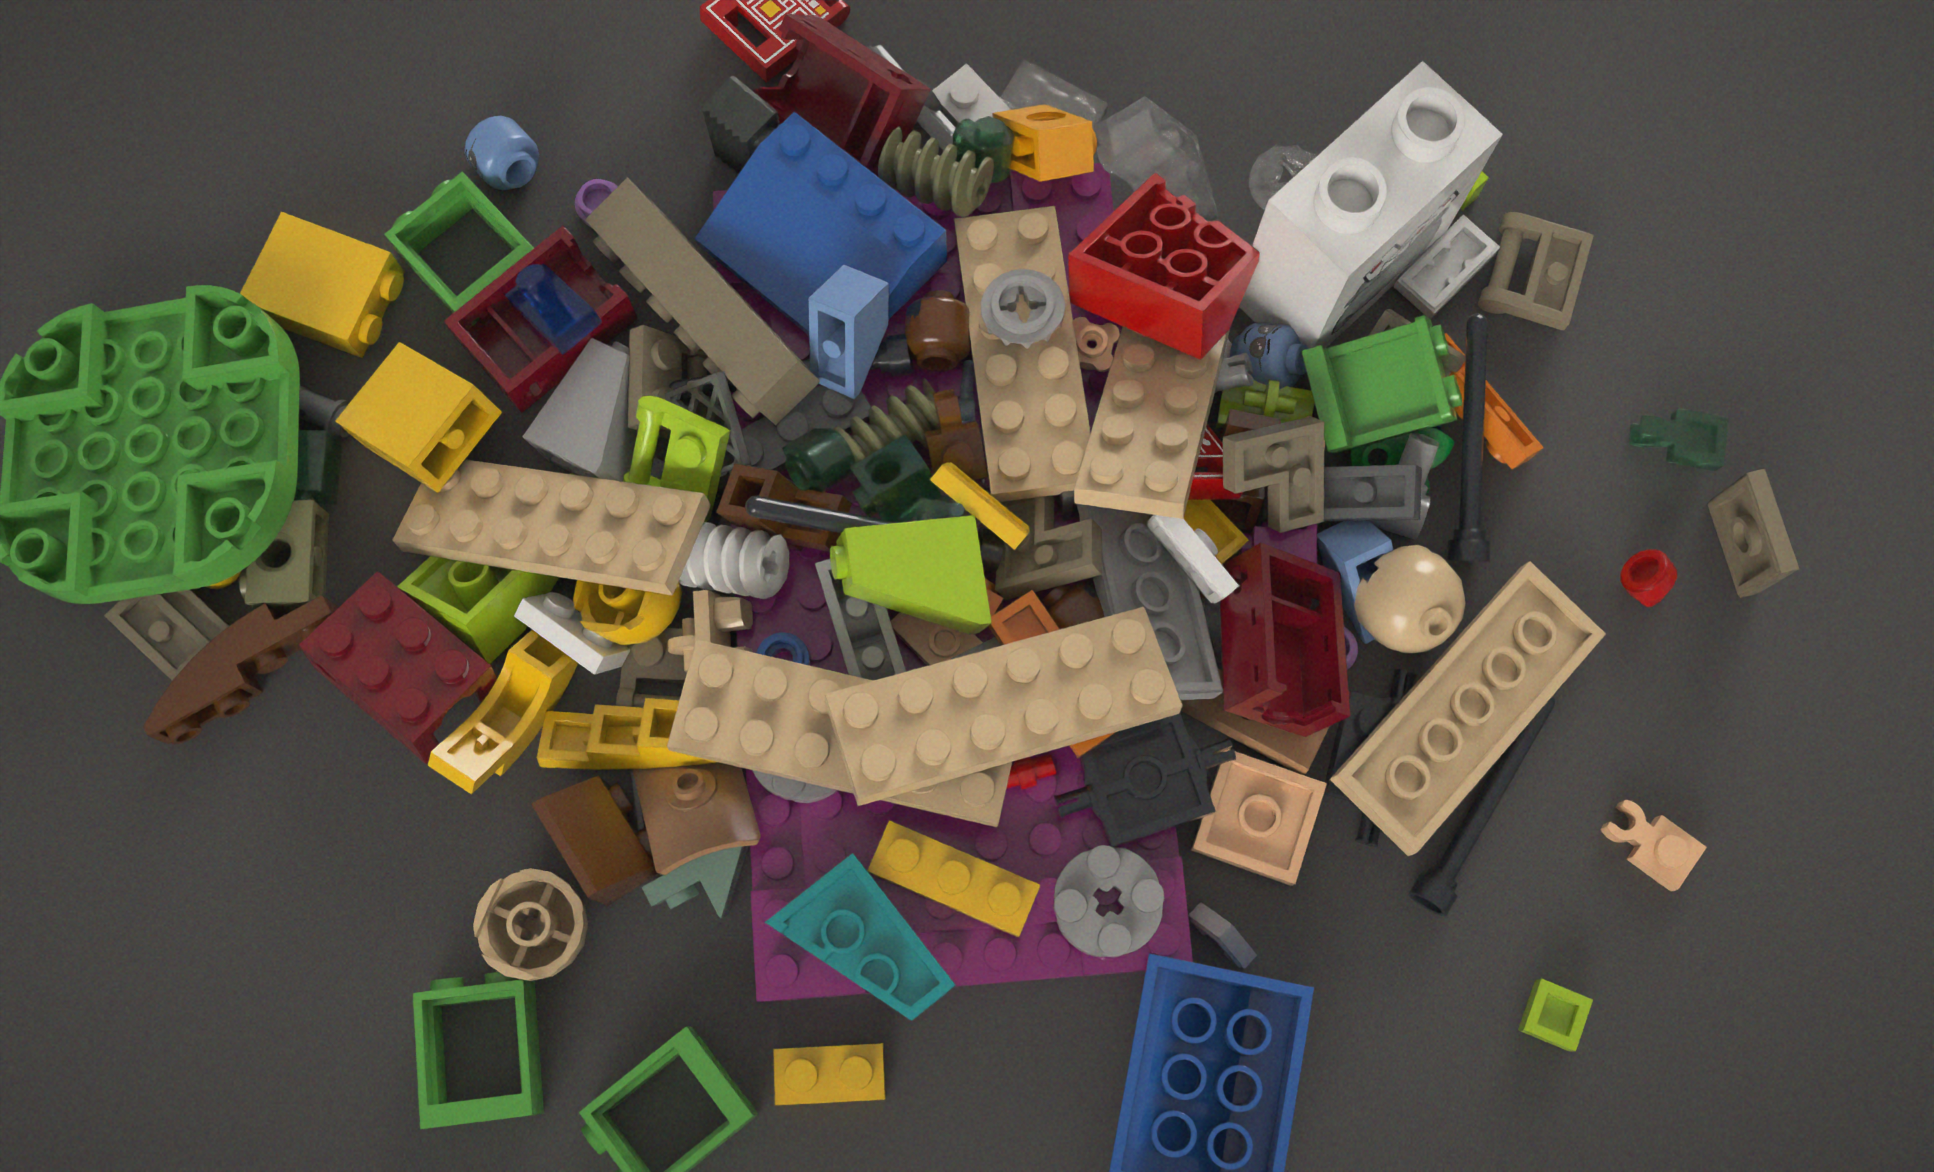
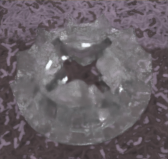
M1277 143L1271 150L1265 153L1261 152L1253 164L1249 176V188L1255 202L1265 211L1268 200L1287 184V182H1278L1283 172V166L1289 170L1292 176H1296L1317 157L1316 152L1309 153L1301 149L1299 143L1283 147Z

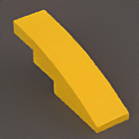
M645 698L643 708L595 704L593 714L546 711L537 753L539 766L546 768L594 770L651 769L715 763L716 761L669 751L667 744L679 700Z

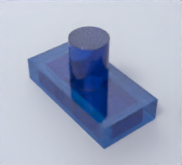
M544 263L542 265H529L522 269L516 277L517 285L505 294L513 307L562 355L602 323L595 310Z

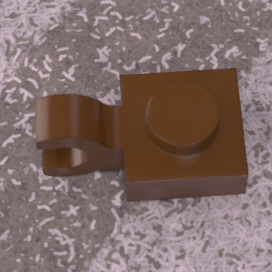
M954 389L932 393L940 429L924 432L933 475L941 465L952 462L972 480L988 477L977 422L962 424L959 402Z

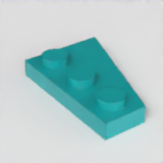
M853 853L765 922L911 1021L956 986Z

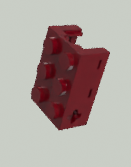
M785 14L779 31L782 32L781 38L784 40H797V58L788 73L782 75L778 87H759V89H754L753 92L778 112L779 125L793 112L797 113L879 177V159L888 137L894 129L900 126L903 137L902 142L906 141L914 128L931 88L818 15Z
M562 225L444 320V323L459 344L518 410L523 413L562 381L591 338L607 344L637 319V315L628 295L617 283L612 286L601 278L592 264L582 255L575 238ZM479 317V321L472 326L471 323Z
M1262 542L1224 563L1222 566L1239 585L1227 597L1220 600L1224 711L1303 737H1307L1350 717L1340 572ZM1312 598L1319 601V606L1314 610L1309 609L1312 605Z
M378 571L299 644L311 664L320 674L426 765L429 762L431 751L439 745L434 732L442 725V720L447 712L459 700L467 696L470 697L473 693L482 703L497 680L489 663Z

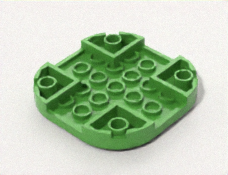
M196 285L187 286L186 298L107 312H104L93 303L79 306L56 316L40 327L37 332L42 338L28 349L24 358L15 353L0 381V416L6 419L0 491V563L8 566L19 578L18 580L51 597L75 604H96L210 586L234 576L254 562L276 538L289 515L297 485L299 364L294 346L283 328L243 295L223 287Z

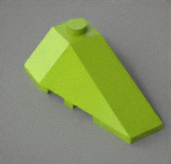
M430 556L397 587L487 663L491 664L527 628V625L514 617L522 599L549 593L559 577Z

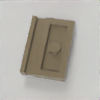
M193 589L120 600L104 615L172 681L201 649L230 626Z

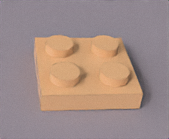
M1235 751V761L1218 765L1209 792L1216 812L1201 818L1191 851L1293 886L1297 881L1327 783Z

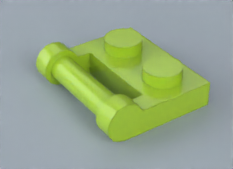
M641 397L638 400L636 418L640 422L630 472L625 473L622 482L704 493L711 504L704 522L708 521L712 515L731 430L660 397ZM662 425L670 429L671 434L662 478L659 480L651 476L660 426Z

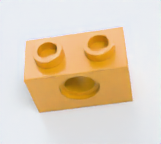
M1046 104L992 113L996 163L1038 181L1094 172L1093 155L1097 149V138L1092 128V121Z

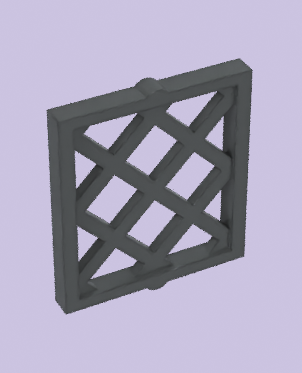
M724 371L714 373L702 379L688 381L687 385L665 393L667 401L695 414L698 403L701 401L708 407L706 419L713 422L716 414L725 421L723 427L731 430L729 436L732 443L728 441L726 450L735 459L734 463L726 466L723 463L720 476H724L728 471H731L734 464L745 466L751 464ZM708 383L714 385L711 399L702 392L703 385ZM688 391L692 394L689 407L680 401L681 394Z

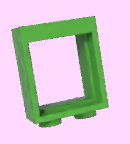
M463 172L452 180H446L439 184L429 199L414 211H408L398 217L393 227L384 234L399 256L452 313L534 249ZM473 209L512 252L456 296L418 253ZM479 317L471 323L472 326L479 321Z
M500 972L484 974L485 984L464 987L463 977L445 978L430 981V991L413 993L420 1129L544 1114L535 981L518 980L517 978L504 976ZM515 998L521 1094L447 1103L442 1007Z
M686 1026L579 1112L587 1123L581 1128L583 1135L600 1155L605 1151L609 1153L619 1167L616 1172L651 1171L608 1113L679 1056L728 1120L664 1172H689L759 1115L694 1027Z

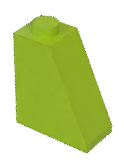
M975 515L845 528L836 540L837 546H831L830 548L832 574L834 579H842L845 595L966 634L980 633L992 623Z

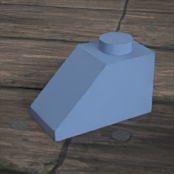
M843 265L808 298L810 370L820 380L818 384L855 399L860 394L888 326L889 283Z
M1343 521L1318 533L1317 544L1323 566L1340 572L1342 606L1360 639L1366 644L1375 640V638L1358 622L1354 607L1357 587L1362 578L1367 582L1369 581L1372 574L1379 569L1374 563L1382 555L1393 551L1391 539L1370 521Z

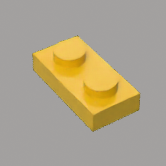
M883 1043L773 1049L775 1105L886 1099Z

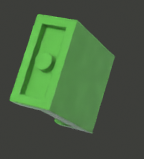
M1426 315L1416 317L1413 323L1330 348L1320 345L1301 351L1319 420L1324 421V440L1329 452L1338 454L1456 421L1457 416L1454 407L1463 405L1455 375L1446 377L1441 357L1449 355V349L1442 325L1432 326L1431 320Z

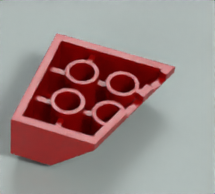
M1154 173L1068 254L1070 303L1201 360L1229 331L1259 262L1260 252L1221 222H1208L1196 212L1195 202L1185 195L1178 198L1166 189V180L1157 173Z

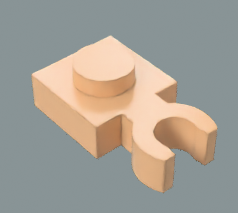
M1629 800L1619 802L1615 808L1627 816L1629 820L1628 828L1622 830L1616 824L1608 822L1601 827L1602 833L1614 842H1628L1633 845L1634 848L1627 857V860L1669 891L1678 890L1707 847L1665 816H1657L1649 824L1646 822L1645 814L1639 805Z

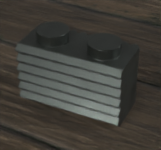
M735 76L729 77L702 104V112L715 157H721L722 163L728 162L729 169L735 168L736 174L741 172L759 144L780 123L778 120L779 116H777L778 112Z

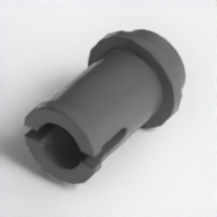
M300 386V419L323 428L326 436L331 438L347 437L350 435L335 422L350 402L344 399L333 401L310 391L309 388Z

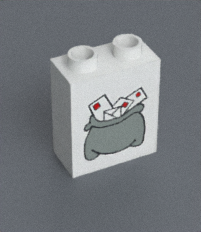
M1422 61L1268 200L1252 247L1260 252L1259 262L1239 307L1255 323L1291 326L1297 333L1301 344L1307 345L1309 349L1320 345L1324 347L1329 346L1383 296L1448 230L1503 134Z

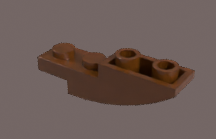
M321 595L286 615L281 614L264 603L238 619L201 649L173 679L143 726L147 736L167 744H181L198 736L202 732L201 726L218 717H231L244 711L249 707L250 699L263 693L255 674H267L284 666L288 662V656L301 650L299 644L339 607Z

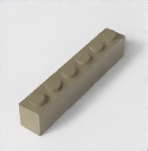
M628 177L585 219L599 235L593 240L598 249L613 263L619 258L624 262L625 265L619 272L640 293L645 288L652 293L646 302L667 323L674 318L680 324L674 333L692 352L696 354L702 349L708 355L702 364L711 374L724 371L727 382L730 380L737 388L731 395L732 398L752 418L761 412L776 425L820 382L813 372L652 200Z

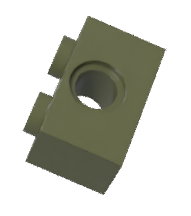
M293 501L289 515L276 538L254 562L247 566V569L241 571L240 592L245 600V604L256 609L266 603L281 614H288L321 595L326 597L329 513L315 501ZM291 548L289 561L285 565L275 568L274 561L276 556L282 550Z

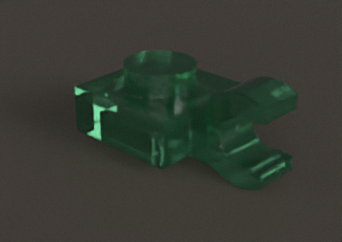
M1682 408L1677 409L1671 414L1670 421L1657 416L1643 415L1641 416L1640 424L1632 423L1630 426L1629 444L1643 448L1667 447L1666 462L1717 471L1724 466L1729 418Z

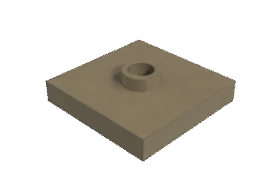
M1765 469L1746 473L1708 502L1707 505L1740 598L1758 594L1799 570Z

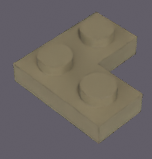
M1307 417L1224 436L1223 488L1236 494L1268 486V527L1280 533L1324 522V421L1314 417Z
M1052 495L1000 502L1026 523L1030 530L1015 550L1004 542L1001 562L996 571L995 590L1005 600L1023 596L1031 590L1038 592L1102 575V528L1092 518L1054 529V497Z

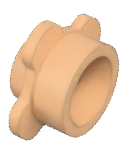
M1085 317L1074 319L1073 324L1080 367L1086 370L1096 369L1099 372L1108 371L1113 360L1111 354L1113 344L1120 337L1119 329L1112 323L1098 325L1090 323ZM1095 341L1097 346L1089 348L1087 342Z

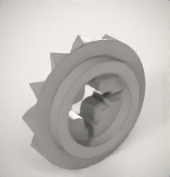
M1030 269L1012 270L998 276L984 291L981 300V317L986 324L989 335L994 334L999 337L1005 346L1010 343L1022 344L1028 349L1032 343L1042 339L1048 342L1052 333L1058 327H1062L1065 312L1063 293L1053 279L1041 272ZM1021 294L1024 295V302H1027L1028 308L1034 309L1030 311L1027 323H1022L1018 313L1012 312L1016 310L1019 295Z

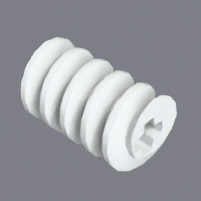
M704 522L679 579V583L693 588L698 587L724 593L733 592L741 596L750 595L759 599H767L774 596L781 589L787 578L789 569L787 543L781 534L770 538L769 534L762 530L751 532L743 527L733 529L722 524L716 527L714 524Z

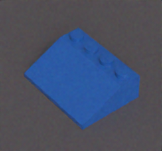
M795 112L759 144L695 237V242L699 247L807 335H809L808 298L843 265L889 283V320L947 262L946 230Z
M1149 953L1109 1172H1284L1314 987Z

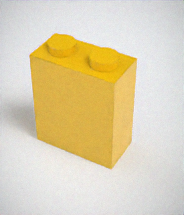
M281 212L240 294L261 308L283 329L363 358L368 346L373 345L380 336L383 325L382 317L390 301L396 300L402 290L404 270L389 251Z
M399 342L335 422L366 448L439 493L502 411L475 385Z

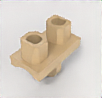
M710 590L694 591V618L682 619L683 636L668 640V652L675 655H684V672H687L696 639L731 647V631L751 629L753 624L751 602L739 597H722ZM745 646L736 647V649L752 652V649Z

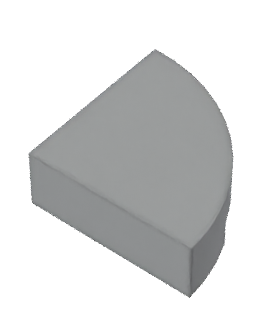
M1202 902L1188 915L1191 918L1190 922L1203 936L1208 935L1216 941L1224 951L1223 955L1239 968L1243 967L1245 969L1257 956L1230 922Z

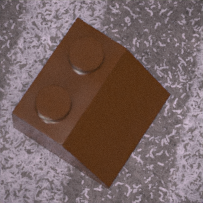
M596 776L544 796L531 804L588 898L608 906L658 874L655 869L646 827L639 831L635 828L627 813L635 808L618 782L610 786L600 776Z

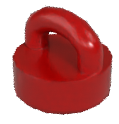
M1647 549L1636 553L1624 564L1620 573V581L1625 590L1645 607H1652L1660 603L1673 588L1677 580V569L1665 553L1656 549Z

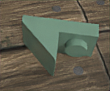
M748 846L728 848L706 854L644 885L642 889L651 907L666 901L671 910L699 895L695 885L701 882L720 918L728 916Z

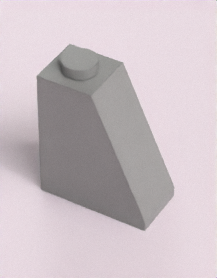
M593 338L587 343L523 435V438L549 462L578 476L623 481V476L630 470L638 430L628 428L629 348L619 342H614L612 346H608Z

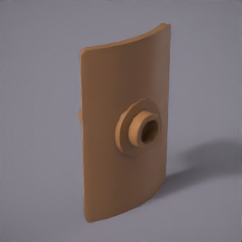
M715 762L691 766L632 769L657 873L667 875L679 866L712 852L758 844L761 835L741 767Z

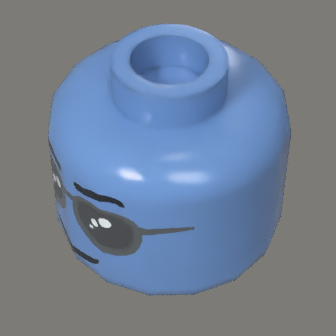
M500 115L489 117L479 122L470 131L465 141L464 153L467 162L494 189L503 191L520 188L527 184L535 174L539 160L537 145L509 117Z
M1253 323L1247 326L1234 339L1230 350V357L1247 353L1253 368V374H1251L1253 380L1267 385L1269 379L1277 380L1280 382L1279 389H1282L1286 386L1293 387L1300 378V375L1306 372L1301 351L1309 348L1307 345L1301 344L1297 333L1291 326Z

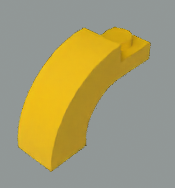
M531 630L508 650L498 679L479 707L466 721L431 751L428 766L471 795L494 773L502 776L538 734L544 724L546 711H553L575 672L578 662L534 630Z

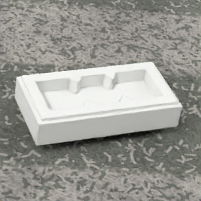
M1462 215L1396 281L1394 288L1431 320L1496 255L1500 246L1466 216Z
M1153 515L1147 521L1148 528L1211 603L1219 602L1239 587L1237 582L1215 557L1218 554V549L1204 531L1199 528L1193 531L1188 523L1180 518Z

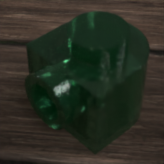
M990 116L980 118L976 122L969 118L962 120L953 133V145L957 146L958 150L956 161L960 162L968 150L973 151L976 155L975 168L977 169L986 157L994 159L991 183L1002 181L1010 175L1014 144L1013 131L1001 120Z
M813 428L782 447L786 456V469L793 483L803 491L814 490L824 492L855 472L856 463L851 448L845 439L833 429Z

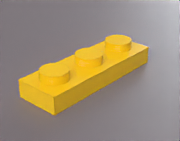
M890 820L867 870L868 873L1016 937H1019L1040 888V884Z

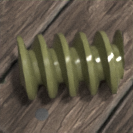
M900 126L892 131L879 159L878 176L882 181L894 190L898 189L902 196L911 198L916 195L919 202L925 204L934 202L938 209L945 211L952 208L954 213L961 217L969 216L982 204L992 180L994 159L986 157L977 169L975 168L976 155L973 151L968 150L963 155L961 161L957 162L958 150L957 146L949 144L940 156L938 155V139L931 137L926 142L924 148L920 149L921 134L919 132L912 131L903 143Z
M925 378L922 379L924 394L912 385L904 389L906 405L893 395L888 397L886 400L888 415L876 406L870 407L868 410L870 425L857 416L851 418V436L838 426L833 428L834 435L842 451L857 474L863 472L875 482L879 479L876 463L881 461L890 470L894 471L897 469L895 459L897 451H900L912 461L915 459L913 442L918 441L927 449L924 432L940 428L932 394L935 391Z

